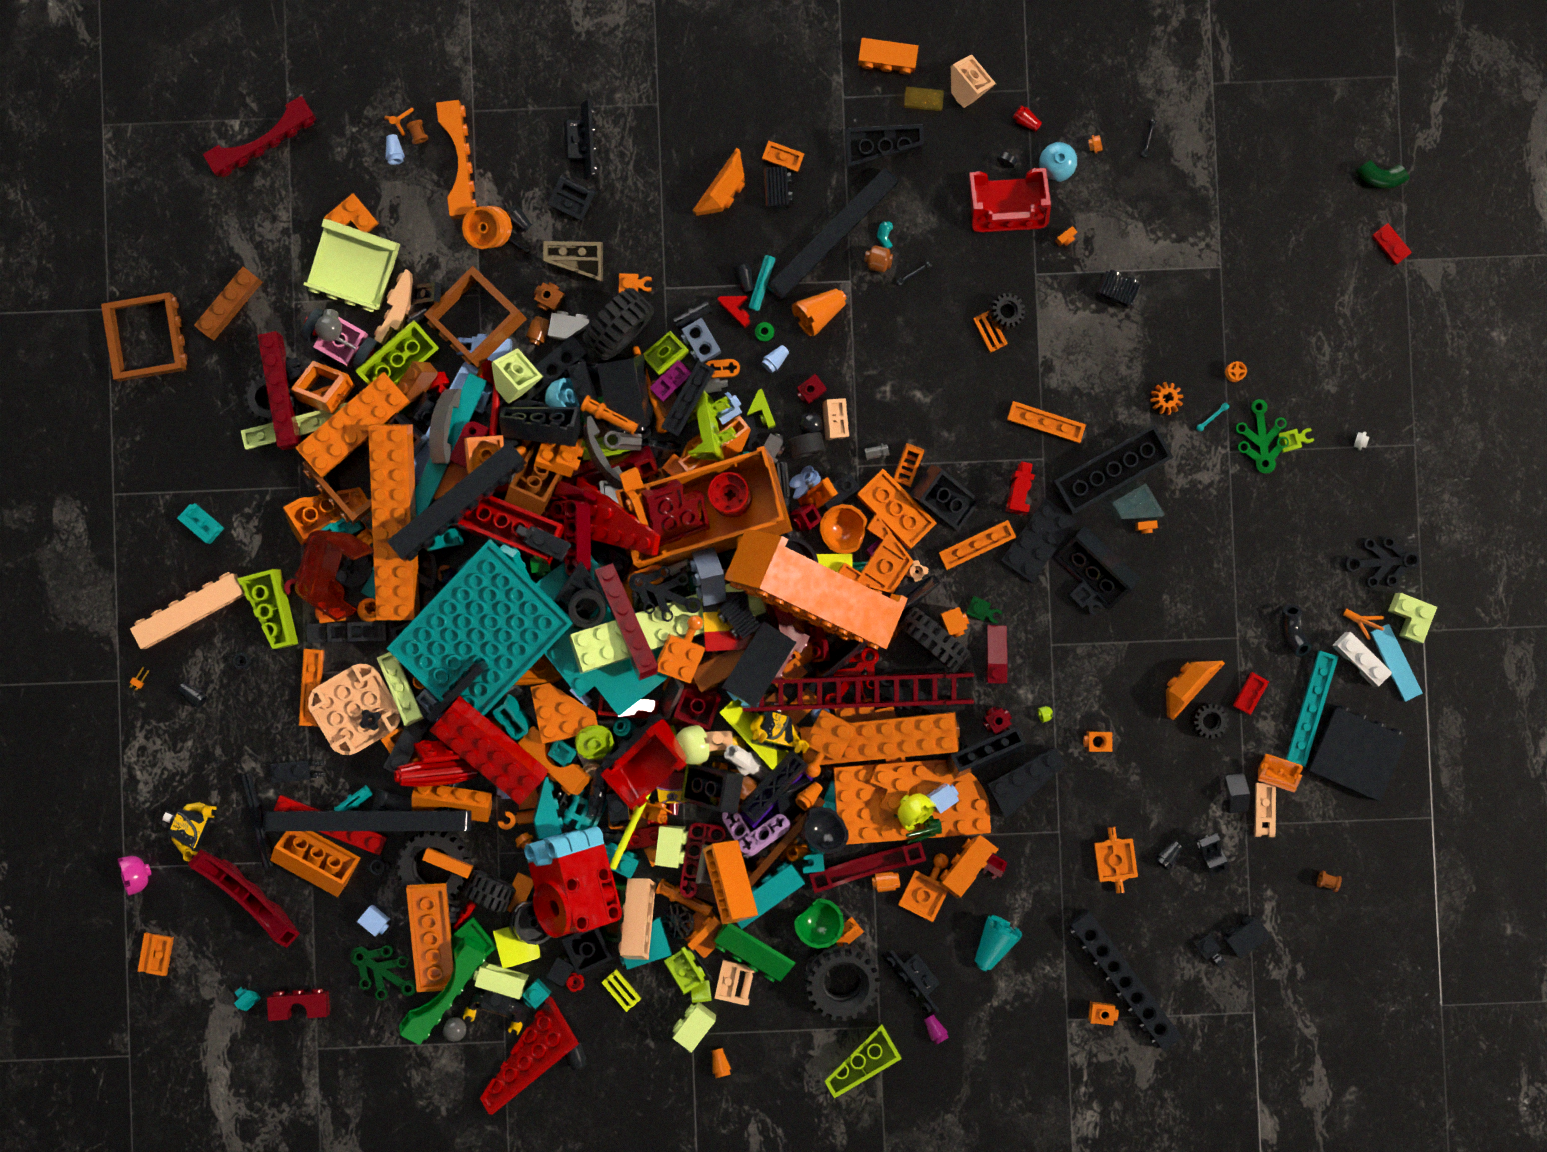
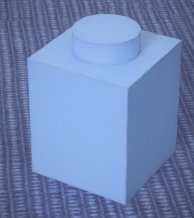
M947 783L942 784L926 795L936 804L934 808L940 814L959 801L957 797L958 791L953 785L950 786Z
M371 905L357 922L376 936L379 933L383 934L389 927L387 923L390 918L374 905Z

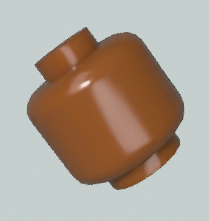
M874 245L870 251H866L864 262H868L869 270L884 273L887 269L891 268L893 254H891L889 248Z

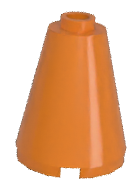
M833 289L797 301L792 305L794 317H799L800 322L798 324L807 335H817L845 306L846 296L842 290Z

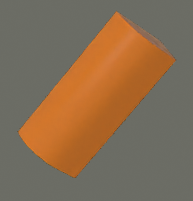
M739 841L714 843L704 848L703 853L722 925L757 916L758 912Z

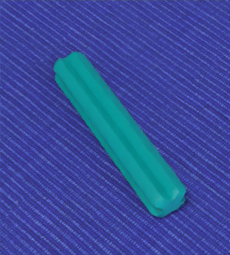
M764 256L749 303V308L758 311L760 309L775 262V258L772 256Z

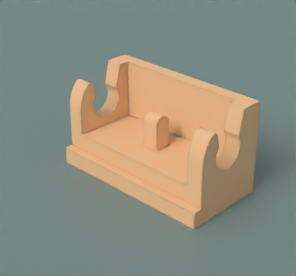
M846 398L829 399L822 402L825 440L849 437Z

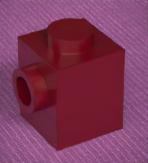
M814 374L797 387L798 393L796 395L802 403L806 401L809 405L825 393L827 388L818 376Z
M814 503L800 505L789 514L791 525L796 532L810 530L822 520Z

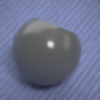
M457 1017L449 1018L443 1028L442 1033L448 1041L453 1042L461 1040L466 1034L465 1022Z

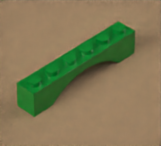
M464 936L454 950V968L447 985L430 1002L408 1012L399 1024L401 1036L418 1045L429 1037L431 1029L440 1022L445 1010L450 1009L456 995H460L465 983L473 978L476 968L484 963L486 959L484 946Z

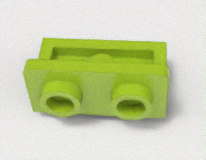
M685 947L664 960L666 967L683 995L703 984V977L705 976L702 968L695 965L693 961L695 957L691 950H686Z

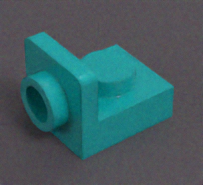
M565 739L553 742L547 755L566 767L572 762L577 750L567 744Z

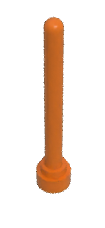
M638 346L632 348L633 355L641 354ZM645 366L648 397L657 419L655 427L657 433L662 434L668 432L661 428L666 418L662 414L656 394L650 389L652 383Z

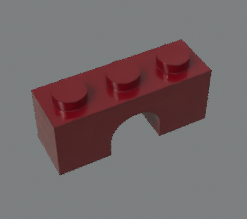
M323 988L311 989V992H304L303 989L292 990V993L285 994L284 991H274L273 995L267 997L268 1021L288 1020L292 1017V1006L295 1003L302 1004L306 1008L307 1018L327 1017L330 1014L329 991H323Z

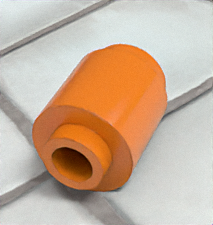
M898 872L876 873L875 877H872L873 889H877V892H885L899 888Z

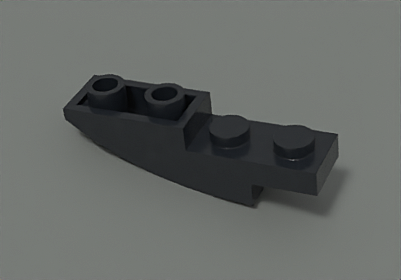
M893 686L879 687V698L888 701V699L894 701ZM899 687V700H913V689ZM918 691V700L932 699L931 695ZM934 705L914 707L923 713L926 710L932 714L946 713ZM896 706L903 711L905 708L909 710L911 706Z

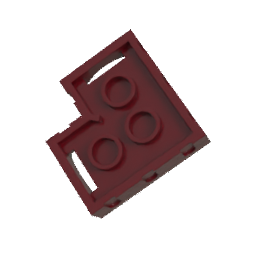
M674 479L663 488L641 491L648 525L660 535L659 547L710 529L704 495L698 489L685 494L683 493L682 484L677 479ZM697 504L700 505L701 519L699 518Z

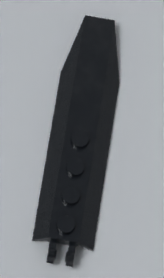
M935 574L896 589L892 593L908 598L900 617L941 584ZM838 638L829 646L830 661L818 663L812 660L809 663L814 671L808 677L833 676L837 670L846 666L850 659L860 654L868 642L864 640L859 642L851 639L848 642ZM817 682L806 683L810 691H817Z

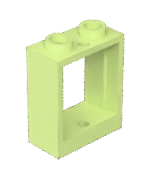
M484 962L482 966L476 969L473 980L476 981V987L520 999L525 991L529 975Z

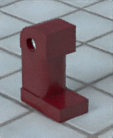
M473 421L465 424L450 455V461L467 469L464 438L487 436L489 428ZM472 430H476L474 435H471Z

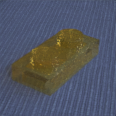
M906 87L904 107L942 111L944 90Z

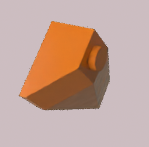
M360 487L341 490L336 493L352 512H355L368 501ZM326 494L299 498L283 507L289 525L301 545L316 538V532L328 524L342 519L340 516L341 511L337 507L333 508L327 501L329 497Z

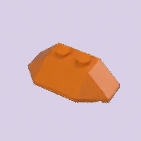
M738 148L735 149L694 207V215L723 211L725 207L729 208L734 201L732 197L736 192L740 193L745 186L742 160Z
M736 416L725 424H722L719 419L717 420L719 433L729 427H733L736 432L734 434L737 437L736 439L723 443L722 448L725 460L735 457L743 450L751 431L741 416ZM700 433L687 442L682 457L678 461L686 472L720 462L694 459L688 454V451L695 449L697 445L703 442Z
M1223 661L1191 662L1190 664L1187 662L1180 669L1182 673L1177 678L1174 676L1167 684L1169 686L1166 689L1167 718L1174 720L1225 663Z

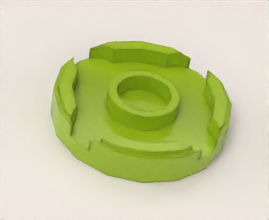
M600 725L585 727L580 730L575 738L578 754L583 755V758L591 760L603 758L606 756V753L611 752L614 745L612 733L608 728Z

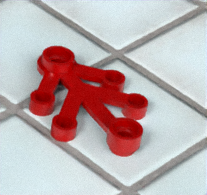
M865 647L860 654L855 655L849 660V662H859L855 668L837 670L834 676L861 675L866 667L868 675H875L874 664L879 659L877 650ZM868 653L873 655L871 660L866 659ZM871 680L867 681V687L871 690H874V687L869 686V682ZM844 681L842 683L841 698L855 681ZM861 681V695L864 697V700L862 702H866V696L863 693V684ZM836 692L828 694L825 698V703H830L832 698L836 699Z

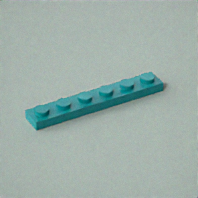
M1318 651L1286 760L1303 765L1304 767H1306L1338 660L1336 655Z

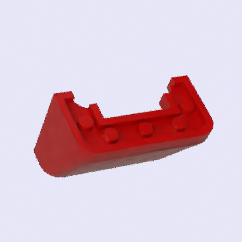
M1033 168L1027 172L1026 179L988 181V175L984 172L969 173L971 217L974 231L993 232L1040 229L1048 225L1051 201L1046 168Z
M662 719L652 725L639 741L600 775L632 810L636 806L639 808L648 801L646 797L676 769L679 772L687 765L685 762L687 756L669 724Z

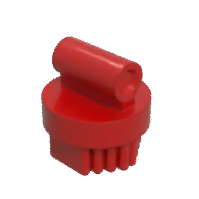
M444 371L438 372L429 387L430 391L437 390L436 395L438 398L446 390V387L450 385Z

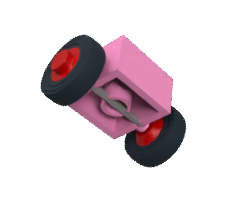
M316 308L305 319L301 338L312 342L317 337L315 324L323 316V310ZM338 317L342 324L341 335L336 340L329 342L318 337L313 347L349 368L353 366L355 369H358L377 352L379 343L370 338V335Z

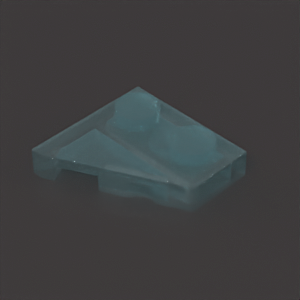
M1146 483L1112 502L1121 519L1162 517L1165 515Z

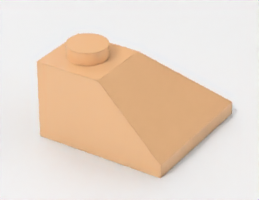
M973 55L951 66V93L963 108L972 104L996 84Z

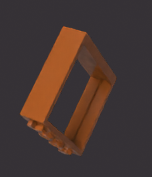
M474 266L440 298V302L435 303L424 314L429 319L427 323L434 330L438 328L441 331L439 335L446 342L450 340L452 342L450 346L457 353L461 351L464 354L462 358L468 364L472 362L477 368L527 319ZM478 282L510 315L470 353L438 320Z
M168 292L101 304L114 380L120 382L186 370L188 358L183 351V346H185L184 336L180 333L182 321L180 316L177 315L176 309L179 308V303H177V299L173 294ZM165 301L175 363L125 371L115 309Z
M368 438L367 440H365V441L363 442V444H364L365 447L369 450V438ZM306 460L302 463L303 472L309 480L312 478L317 483L315 484L317 490L329 497L327 501L333 508L337 507L341 511L340 516L346 522L350 521L354 525L372 511L370 499L355 512H352Z

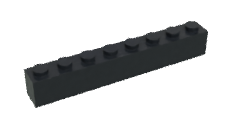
M509 441L387 540V542L404 562L413 560L417 557L418 551L422 548H428L433 543L434 538L438 535H444L449 530L448 527L450 525L460 522L466 512L476 509L483 498L487 499L495 492L494 489L499 485H505L510 480L509 477L514 473H520L525 468L524 465L527 462Z

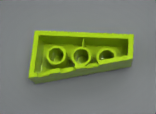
M272 569L237 578L245 591L244 594L247 600L250 601L254 609L255 616L258 617L262 625L261 627L272 649H281L298 644L281 570Z
M883 1024L825 1080L834 1098L902 1059Z

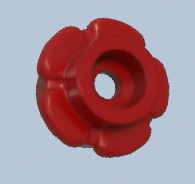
M571 973L565 984L570 991L576 992L584 987V978L581 974Z

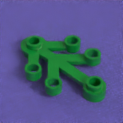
M1258 399L1252 403V411L1257 417L1259 436L1251 431L1247 424L1243 422L1237 424L1236 430L1239 434H1244L1260 447L1261 455L1251 449L1250 444L1246 441L1241 442L1238 445V449L1240 452L1246 453L1256 461L1257 469L1266 474L1275 469V458L1283 448L1289 445L1288 438L1282 436L1278 438L1276 447L1270 453L1268 451V445L1280 430L1287 426V421L1282 417L1277 418L1274 427L1266 434L1264 413L1267 411L1268 406L1264 400ZM1258 403L1263 405L1262 410H1256ZM1279 420H1283L1285 422L1283 427H1279L1277 425V422ZM1240 425H1245L1246 429L1244 432L1239 431ZM1281 439L1287 440L1285 446L1279 444ZM1242 444L1248 445V449L1246 451L1241 450ZM1264 460L1269 461L1270 464L1268 467L1262 466V462Z

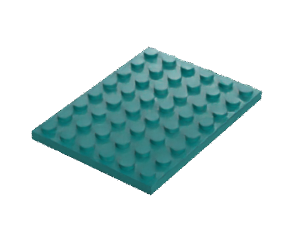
M490 539L386 649L440 702L443 700L441 696L448 689L453 690L456 687L454 683L462 675L466 677L469 674L467 670L473 663L479 664L484 660L489 666L460 695L484 716L566 632L573 622Z

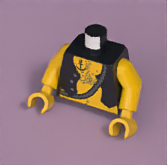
M781 710L766 711L758 715L750 724L753 734L752 744L782 752L794 746L796 753H799L800 750L806 753L809 748V744L798 737L791 717L781 714Z
M198 802L179 808L176 814L170 811L165 812L162 821L171 824L168 834L172 836L173 843L183 854L185 861L189 862L192 859V855L198 853L192 851V849L200 848L212 818L215 817L211 814L212 809L216 810L215 806H208Z

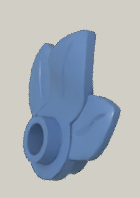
M812 466L804 467L801 474L795 475L791 479L789 486L795 489L793 499L802 497L809 488L812 489L820 482L821 477Z

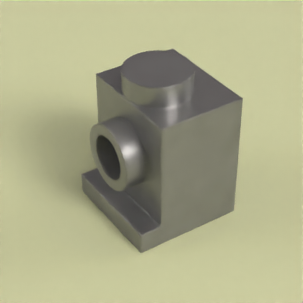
M777 433L775 435L770 434L764 444L773 458L774 464L778 462L776 456L780 457L785 449L783 443L786 439Z

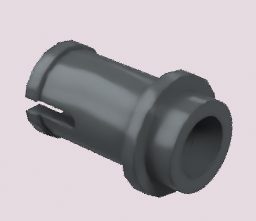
M882 443L881 446L865 448L867 460L889 456L888 445H883Z

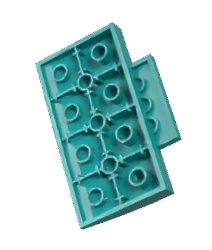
M591 556L590 575L595 581L594 572L601 567ZM565 561L536 583L552 600L555 599L569 578L565 572ZM607 602L604 619L599 625L615 620ZM597 606L589 619L594 618L598 614L599 606ZM570 626L544 653L579 698L595 686L618 716L669 677L666 674L657 672L656 675L639 681L630 658L580 674L568 637L570 634L589 628L578 629ZM663 647L652 651L656 662Z

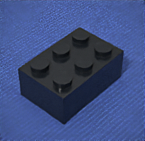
M703 763L687 764L681 801L718 812L737 813L744 774Z

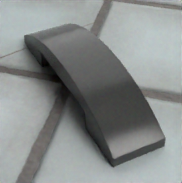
M461 389L444 390L435 405L429 432V448L433 464H449L452 445L447 443L452 410L453 408H459Z
M588 416L584 422L583 431L589 456L606 480L618 489H623L619 477L622 471L619 465L611 468L596 441L600 431L593 418Z

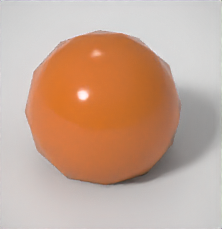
M366 598L359 603L357 612L362 620L366 622L376 620L375 599Z

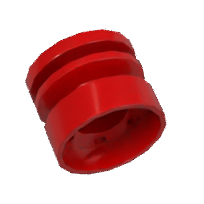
M732 472L721 473L714 477L709 485V500L716 511L722 516L729 518L739 517L749 509L752 501L751 490L740 475ZM731 493H733L736 497H732V500L730 501L727 496H730Z

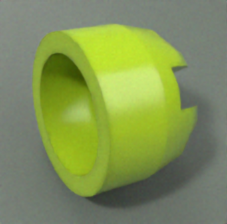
M1045 706L1037 709L1042 723L1052 719L1053 711L1050 707Z

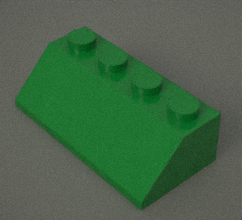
M731 923L721 924L712 940L716 943L714 947L722 952L728 950L733 953L731 957L739 962L742 960L748 962L747 967L755 972L761 970L765 973L764 977L772 982L775 979L781 981L795 964L794 961Z

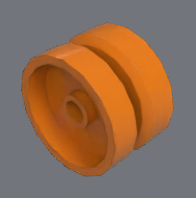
M480 206L472 208L467 212L463 219L462 230L465 239L474 248L501 247L508 241L511 236L512 224L507 212L497 206Z

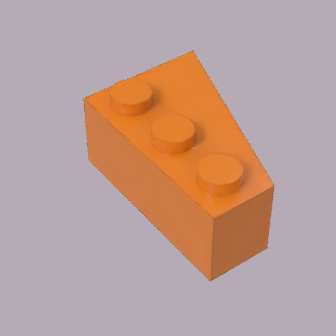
M981 835L972 839L968 838L962 846L964 849L960 855L957 853L952 859L951 863L953 865L949 870L946 869L940 876L941 882L939 885L956 898L962 897L976 879V875L982 867L984 868L987 865V860L992 853H996L999 850Z

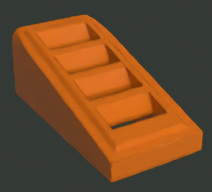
M906 443L893 477L896 482L911 487L924 454V449ZM911 451L918 454V456L915 457L907 453ZM905 458L915 461V464H911L904 460ZM902 466L911 468L912 472L902 469ZM899 473L906 474L910 476V478L906 479L904 477L899 476Z

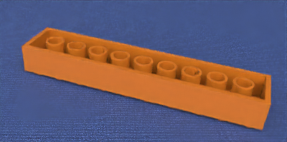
M413 424L368 426L376 620H414L420 613L418 555L413 560L404 562L387 542V540L416 518Z

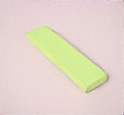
M390 652L377 657L404 725L407 727L424 719L400 661Z

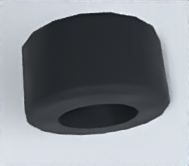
M820 432L803 434L788 440L793 459L809 457L825 451Z

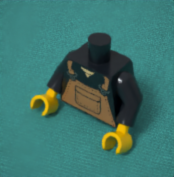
M486 989L475 991L472 994L463 1015V1019L466 1016H470L472 1022L475 1018L476 1009L511 1018L512 1022L508 1031L511 1033L512 1029L517 1031V1035L523 1026L522 1022H520L522 1005L518 1002V999Z

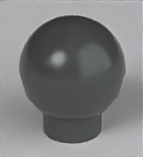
M326 309L323 311V316L317 320L315 332L320 339L329 342L336 340L341 335L342 324L338 319L339 313L337 311Z

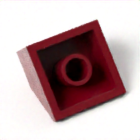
M685 682L671 723L685 728L699 725L705 732H709L722 695L710 690L702 693L698 686Z

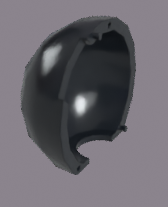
M817 807L809 811L801 833L802 841L807 848L817 854L831 855L839 852L846 846L849 833L844 821L837 815V812L825 807Z

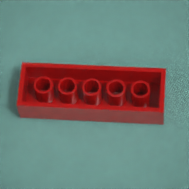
M493 496L487 499L483 498L476 509L466 512L460 522L452 524V526L486 540L491 539L498 545L502 546L505 544L510 548L515 547L520 554L547 565L551 564L553 558L527 546L523 542L524 538L516 533L518 526L520 525L527 529L530 526L537 527L560 539L564 536V526L562 524Z
M461 696L452 703L430 729L434 735L519 805L543 781L549 771Z

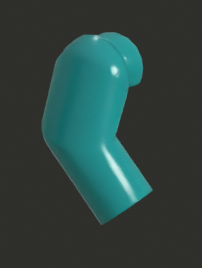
M890 221L882 222L877 232V238L882 247L889 249L893 247L888 238L889 232L893 229Z

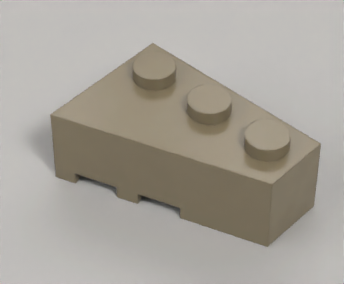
M543 241V261L603 281V242Z

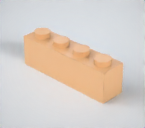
M628 878L626 900L622 908L624 920L621 924L622 940L619 943L620 956L626 959L649 960L656 883L651 879Z

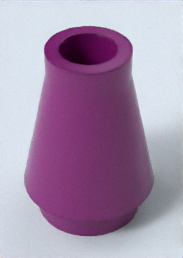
M934 1014L924 1020L931 1042L934 1041L935 1045L949 1038L947 1035L948 1031L936 1019Z

